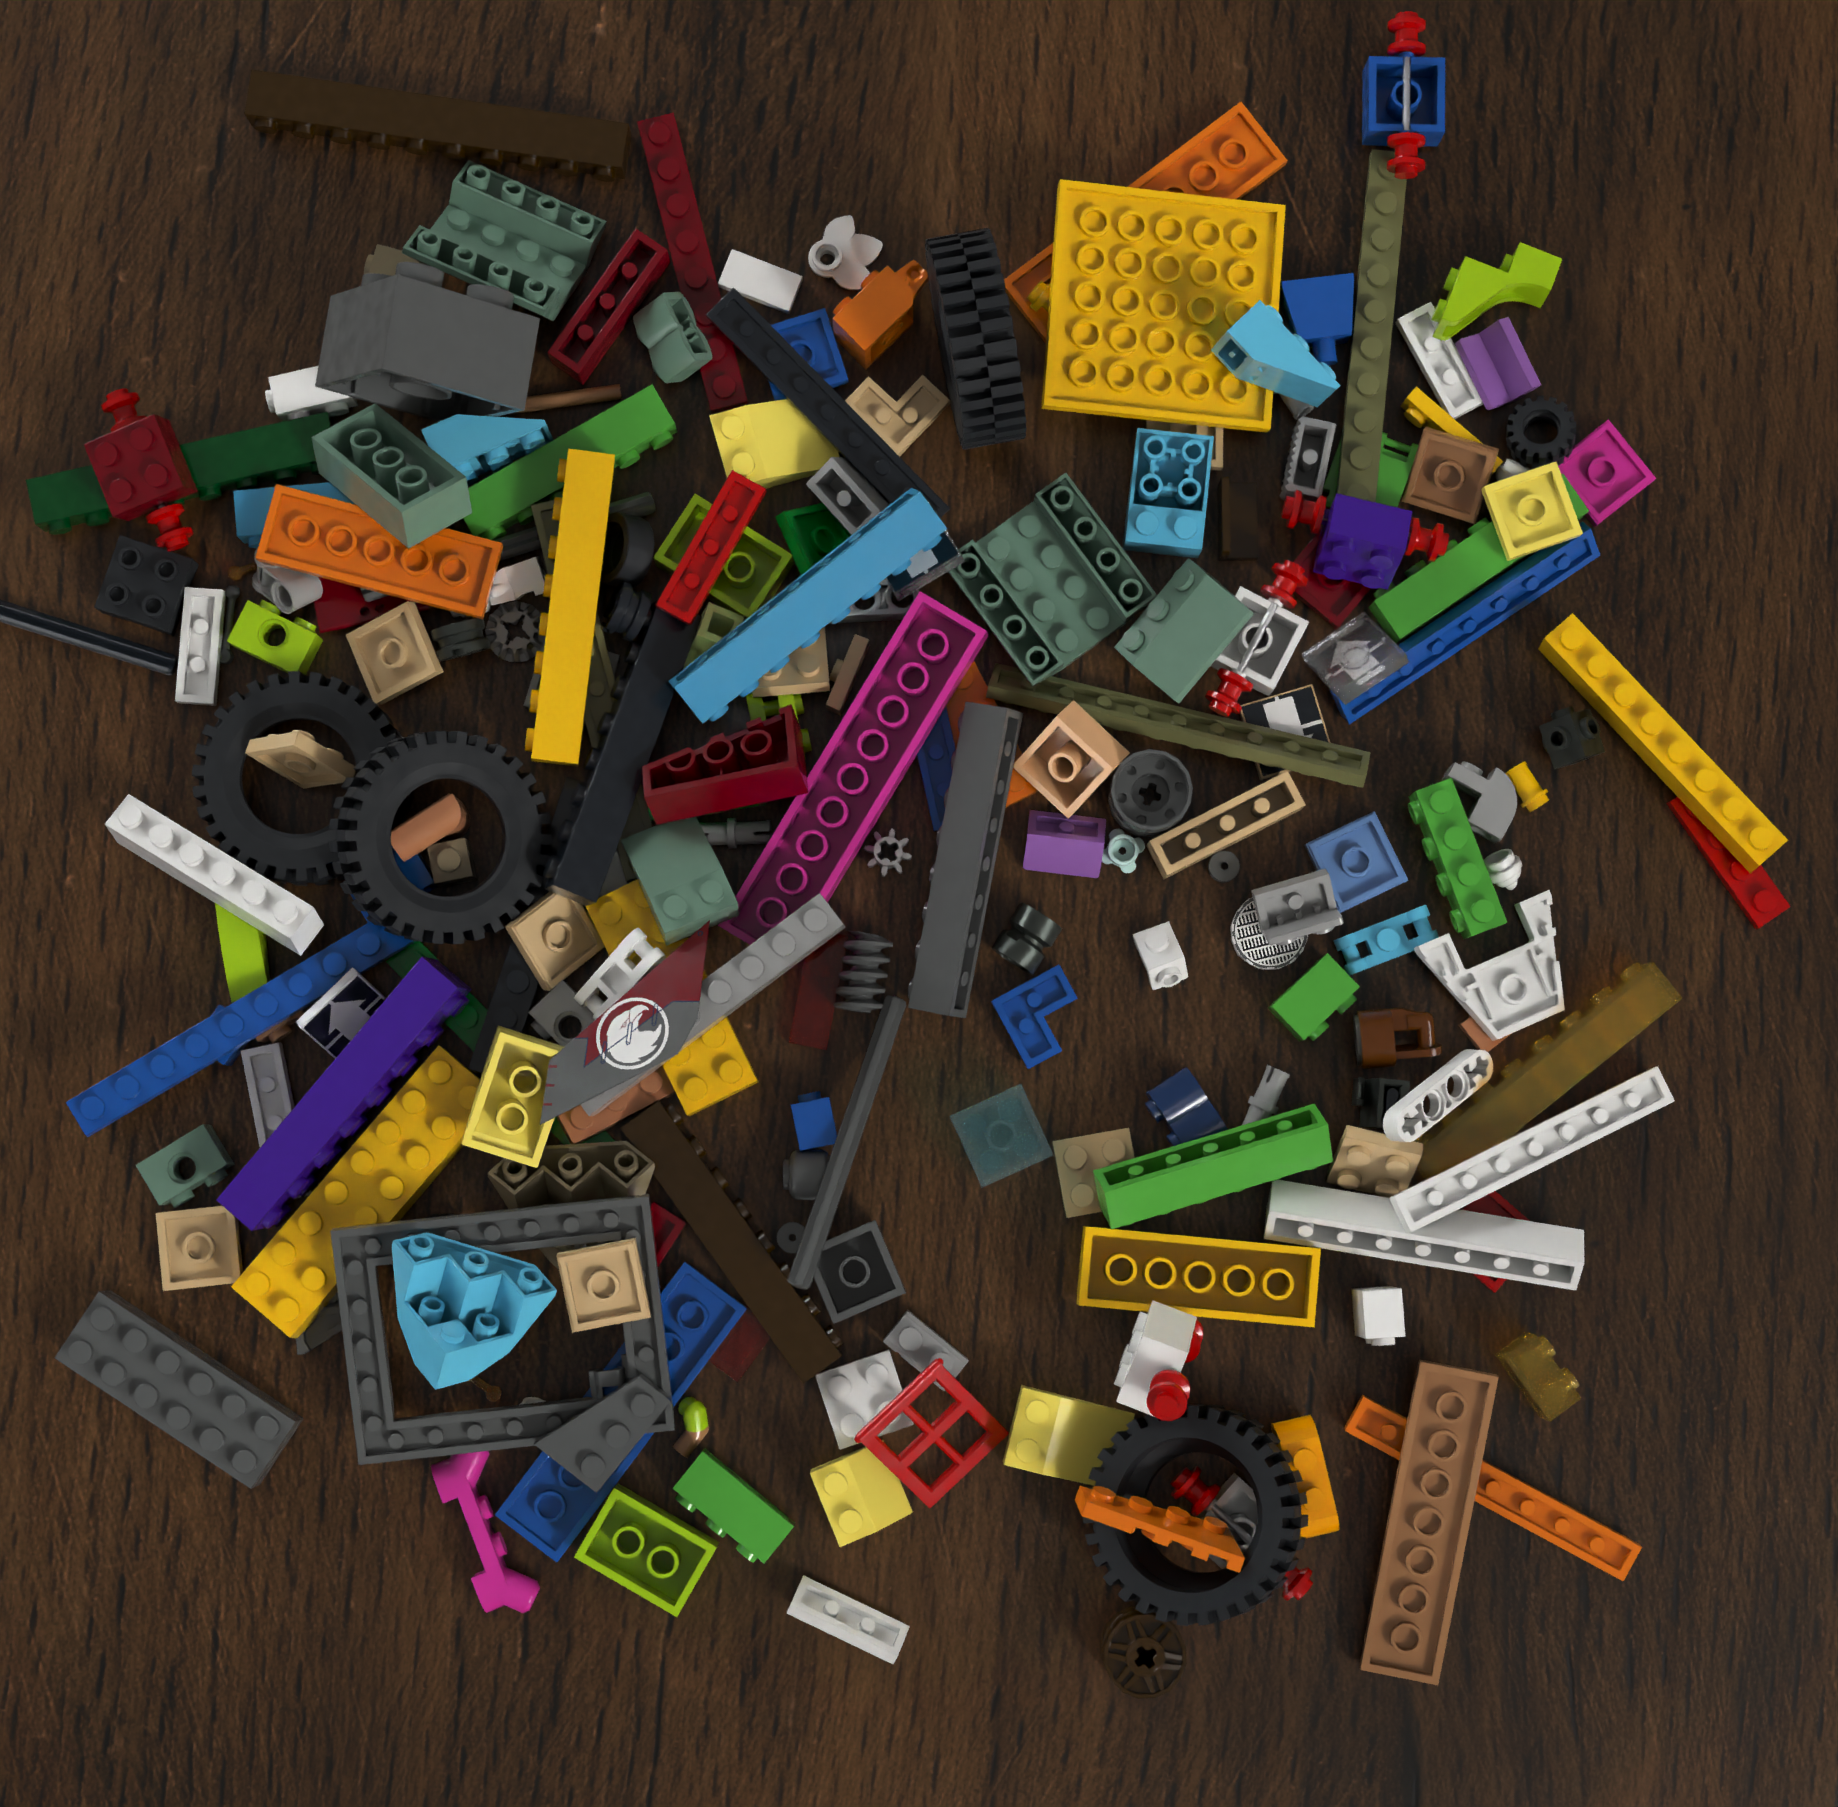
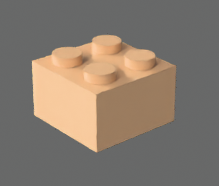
M1073 700L1018 758L1013 768L1069 819L1130 752Z

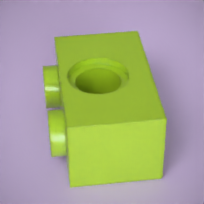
M247 600L227 642L234 648L287 674L290 671H300L303 675H306L323 642V639L314 633L317 627L297 616L293 622L281 617L282 612L275 605L265 600H261L259 605ZM275 629H284L286 637L283 643L278 646H270L268 641L270 633Z

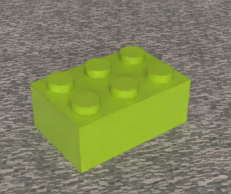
M694 494L653 557L658 568L671 576L673 575L712 506L710 502ZM747 526L707 599L722 608L744 616V620H746L772 599L794 565L793 555Z
M618 1483L613 1488L574 1558L678 1617L719 1542Z

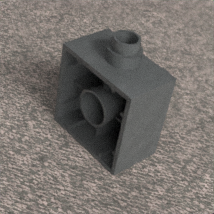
M400 262L396 265L395 275L364 274L361 286L330 297L315 387L437 422L456 414L497 417L524 411L540 318L512 310L514 295L507 290L489 285L474 284L467 287L466 295L442 288L444 273L441 270L420 263Z

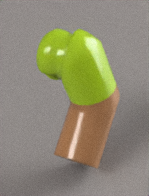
M693 1397L684 1398L679 1404L678 1411L683 1415L685 1431L673 1445V1448L686 1458L690 1456L709 1430L706 1408L701 1401H697Z

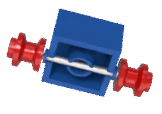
M1411 11L1397 13L1395 18L1387 23V30L1395 34V42L1387 47V54L1390 57L1369 56L1362 72V145L1388 146L1395 149V158L1387 161V170L1394 173V176L1398 179L1417 177L1418 172L1425 169V160L1418 158V148L1423 146L1438 147L1445 133V58L1421 57L1426 53V45L1418 41V33L1426 29V21L1418 17L1416 12Z

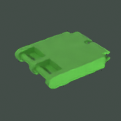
M1382 431L1376 503L1398 507L1412 469L1418 444L1412 443L1409 446L1388 438V433ZM1341 439L1324 482L1323 492L1328 493L1327 507H1331L1336 495ZM1383 446H1390L1392 448L1408 453L1407 457L1403 456L1401 454L1383 448Z

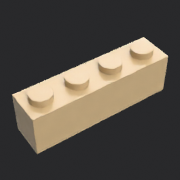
M1286 771L1150 840L1146 846L1163 879H1166L1300 811L1305 806V803L1289 772Z

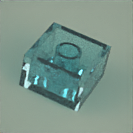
M1022 1084L949 1116L981 1188L1053 1156Z

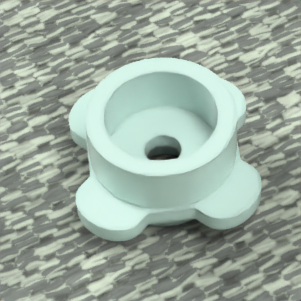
M1114 829L1109 834L1110 842L1107 848L1103 850L1102 862L1104 864L1112 863L1120 867L1123 873H1131L1136 868L1135 860L1138 854L1142 853L1145 849L1144 841L1141 838H1133L1124 834L1122 829ZM1121 847L1126 849L1124 855L1119 853Z

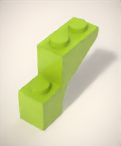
M1519 242L1513 255L1505 254L1499 269L1465 256L1459 269L1452 267L1445 281L1443 289L1449 291L1446 300L1439 299L1431 320L1437 322L1432 337L1439 340H1448L1490 308L1502 302H1523L1541 308L1552 289L1562 258Z

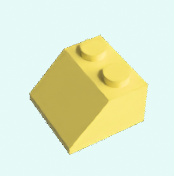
M866 1447L812 1468L810 1471L811 1478L839 1547L871 1535L913 1513L900 1480Z

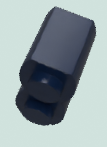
M1187 1067L1182 1068L1146 1092L1149 1101L1144 1103L1145 1107L1156 1123L1163 1120L1171 1133L1166 1136V1139L1171 1147L1228 1130L1222 1118Z

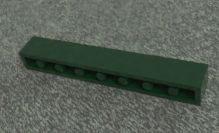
M323 412L180 445L198 491L169 504L180 503L184 505V500L197 497L203 501L213 500L221 497L223 491L258 489L260 487L259 483L271 480L278 484L288 483L296 480L298 474L312 472L313 475H320L311 437L334 426L333 418L328 412ZM92 465L26 480L35 525L45 532L49 531V534L67 533L72 530L73 525L86 523L87 526L103 525L110 521L109 517H112Z

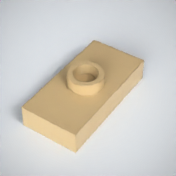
M855 634L844 661L837 659L829 678L830 681L835 683L826 703L827 711L841 716L869 649V639Z

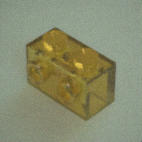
M1525 1332L1496 1353L1495 1356L1540 1418L1551 1422L1582 1399L1575 1390L1580 1385L1566 1367L1560 1369L1552 1357L1556 1355V1352L1543 1335L1537 1338L1535 1334Z

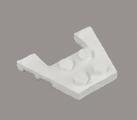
M1550 890L1514 905L1527 933L1529 942L1474 967L1464 968L1449 933L1414 948L1418 957L1492 1041L1565 1010L1559 961H1556L1553 936H1556L1555 927L1552 928L1550 905L1553 903Z

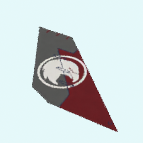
M710 920L549 1060L540 1125L679 1053L698 1019Z

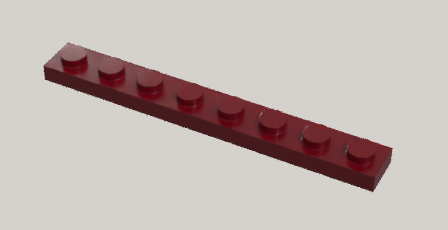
M674 112L637 121L679 289L691 306L696 326L705 336L712 352V360L700 368L711 414L748 405L733 343L706 317V314L721 300V295Z

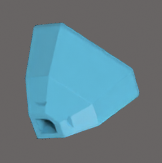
M426 1232L396 1239L392 1243L398 1321L414 1364L435 1390L469 1381L510 1353L552 1301L557 1292V1289L534 1264Z

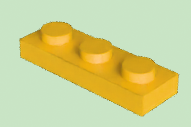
M1417 386L1400 406L1405 410V417L1418 428H1422V426L1483 444ZM1498 456L1492 474L1503 463Z

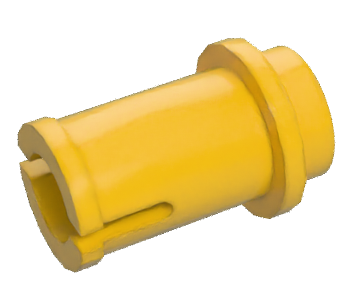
M1525 761L1505 773L1512 781L1516 792L1523 801L1521 804L1522 808L1527 807L1528 811L1532 812L1549 801L1546 795L1548 790L1541 788Z

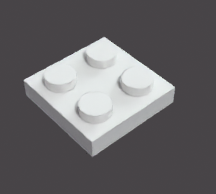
M889 1349L815 1375L840 1450L858 1444L854 1440L855 1435L903 1390ZM902 1412L877 1436L879 1437L912 1426L914 1423Z

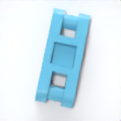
M1427 905L1420 906L1333 940L1337 951L1341 950L1347 963L1344 965L1347 974L1350 976L1414 951L1415 947L1438 938L1437 930H1432L1427 918L1430 916ZM1413 922L1418 937L1408 940L1403 926ZM1365 941L1370 955L1361 958L1356 944Z

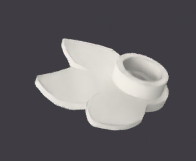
M852 216L839 217L832 220L826 226L823 240L816 242L811 247L808 255L809 265L815 274L824 278L832 277L842 288L862 290L860 285L870 274L866 267L870 266L877 259L883 244L878 239L869 235L855 234ZM824 254H831L835 260L832 264L825 265L820 261V258Z

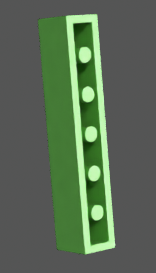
M650 385L469 487L472 513L463 519L474 536L490 540L503 537L507 534L505 529L519 522L520 525H525L534 520L531 505L555 500V497L563 496L564 482H557L559 459H567L568 448L615 454L614 468L619 466L623 469L637 462L640 459L639 454L651 447L657 450L669 444L674 439L672 435L677 433L675 422L654 386Z
M1561 474L1579 521L1589 510L1565 475ZM1485 517L1467 530L1470 534L1468 538L1459 544L1455 538L1449 541L1444 556L1438 555L1439 557L1435 562H1431L1428 565L1424 560H1421L1405 572L1406 580L1397 586L1391 582L1388 590L1380 588L1374 592L1373 595L1376 600L1368 608L1395 645L1527 555L1507 561L1493 521L1489 522Z
M1314 1103L1093 1170L1100 1209L1110 1228L1115 1229L1121 1226H1129L1134 1222L1157 1215H1165L1171 1211L1193 1204L1204 1203L1229 1193L1240 1192L1265 1182L1276 1181L1288 1175L1315 1169L1318 1166L1333 1162L1328 1123Z

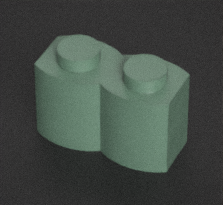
M664 292L633 315L636 335L649 349L652 368L655 374L665 383L682 382L712 360L710 346L701 330L696 326L692 308L681 292Z

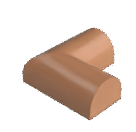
M448 793L392 829L391 845L400 858L406 862L441 838L455 840L462 837L470 827V814L461 800L453 793Z

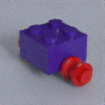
M1295 490L1293 497L1286 496L1281 518L1287 519V528L1293 529L1300 522L1308 524L1312 534H1318L1321 524L1323 525L1319 535L1313 572L1325 575L1329 579H1343L1360 583L1367 588L1388 590L1403 555L1410 556L1414 550L1426 552L1428 561L1435 562L1437 555L1444 556L1447 549L1449 533L1443 532L1444 524L1437 523L1433 529L1423 528L1420 525L1419 518L1412 517V511L1337 493L1329 510L1325 509L1326 496L1320 495L1315 502L1304 500L1303 493L1300 490Z

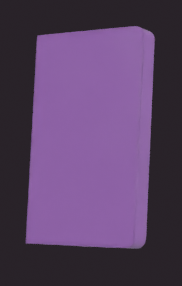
M1509 317L1499 319L1480 333L1461 338L1455 343L1487 410L1516 402L1541 386Z
M1030 810L1023 869L1098 878L1105 844L1106 819L1072 815L1068 819L1061 813Z

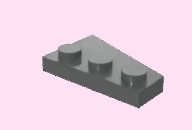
M640 1373L601 1398L596 1404L565 1421L560 1427L535 1440L534 1445L597 1493L668 1406L672 1397Z

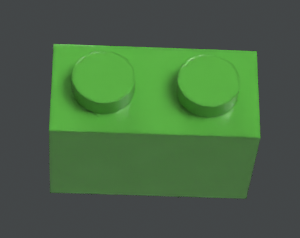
M1327 953L1317 960L1268 1007V1010L1299 1042L1307 1037L1314 1041L1330 1026L1325 1020L1335 1010L1341 1015L1357 1000L1353 993L1360 986Z

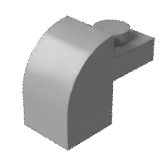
M1462 761L1461 765L1456 762L1448 767L1442 781L1452 778L1457 789L1475 798L1466 815L1472 831L1494 844L1499 842L1512 822L1517 808V794L1512 781L1497 767L1489 772L1487 778L1481 776L1483 771L1471 763Z

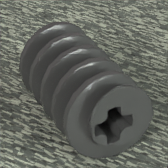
M846 930L848 934L856 939L844 942L843 947L851 951L853 955L842 957L841 963L851 969L839 972L838 978L848 983V985L836 988V993L845 998V1001L834 1003L833 1007L854 1012L871 1013V1010L883 1007V1004L875 1000L873 995L885 993V988L875 982L877 979L888 977V973L878 968V964L890 962L891 958L881 953V949L893 947V942L883 936Z

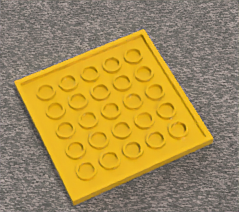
M1060 179L1057 188L1041 409L1267 433L1271 429L1273 391L1237 379L1214 355L1211 349L1226 331L1259 300L1265 306L1270 305L1279 312L1286 205Z

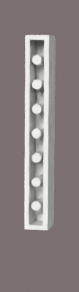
M1283 1180L1272 1181L1266 1208L1264 1239L1577 1290L1584 1266V1230L1458 1209L1412 1233L1406 1234L1390 1199L1387 1197Z

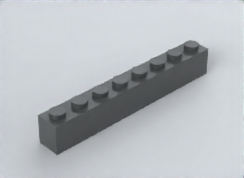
M965 702L964 711L960 714L958 720L960 734L957 749L951 757V768L953 770L951 782L944 795V819L936 838L938 851L936 861L929 875L931 884L929 899L924 905L922 920L924 922L922 936L915 949L916 968L914 977L908 986V997L910 999L908 1008L952 1017L966 1018L1023 718V713L1005 707Z

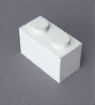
M1393 1286L1351 1288L1356 1336L1366 1339V1344H1371V1346L1394 1345L1395 1337H1405L1402 1288Z

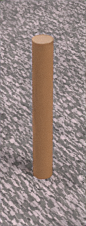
M620 384L528 396L525 410L511 414L622 399Z

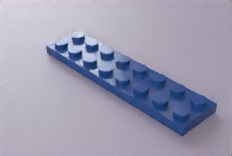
M686 1261L661 1292L673 1407L748 1309ZM625 1342L604 1370H612L617 1368V1366H622L621 1354H626ZM618 1386L603 1387L604 1395L614 1391ZM590 1387L589 1390L586 1392V1394L583 1396V1398H584V1397H592V1396H591V1387ZM646 1433L642 1436L597 1493L542 1451L496 1512L495 1516L555 1562H558L654 1433Z

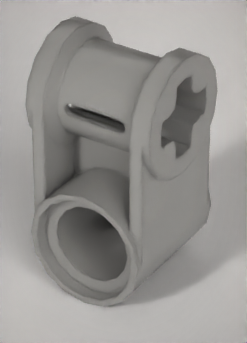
M257 549L255 550L254 560L257 564V572L252 577V586L257 592L263 594L274 603L281 612L290 614L322 597L323 587L319 577L257 561L255 558Z

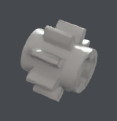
M893 828L889 831L888 837L882 838L878 832H874V838L877 841L875 846L867 845L864 847L866 852L874 854V858L867 864L868 868L878 864L882 868V877H885L888 869L895 868L897 873L902 874L901 860L908 861L912 859V855L902 850L908 844L909 839L903 838L900 841L895 839ZM884 844L889 848L896 846L898 848L895 851L896 860L892 862L888 858L880 860L878 858L881 855L880 846Z

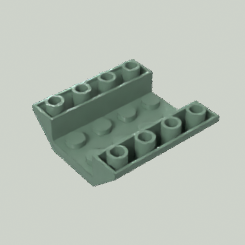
M468 160L452 182L449 205L431 229L419 225L403 246L402 253L471 285H489L507 290L514 295L513 304L554 321L584 278L607 221Z
M1064 473L1036 493L1034 501L976 543L972 539L957 550V556L942 564L1032 687L1060 672L1120 629L1157 596L1067 473Z

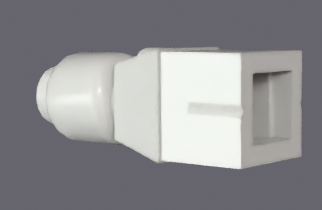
M540 556L503 567L496 572L485 613L489 612L491 605L520 599L534 591L535 596L543 594L546 573ZM450 611L453 618L459 616L463 617L464 619L473 618L471 616Z

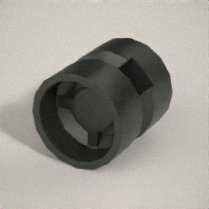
M1021 902L1009 920L1012 926L1011 929L1001 932L992 949L1015 966L1033 975L1045 957L1042 949L1052 946L1062 928L1044 914Z

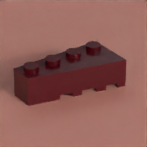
M790 704L778 709L779 715L762 721L761 717L746 723V729L725 737L724 733L709 738L710 741L705 746L696 750L687 747L642 766L644 798L656 824L808 793L802 731L792 705Z

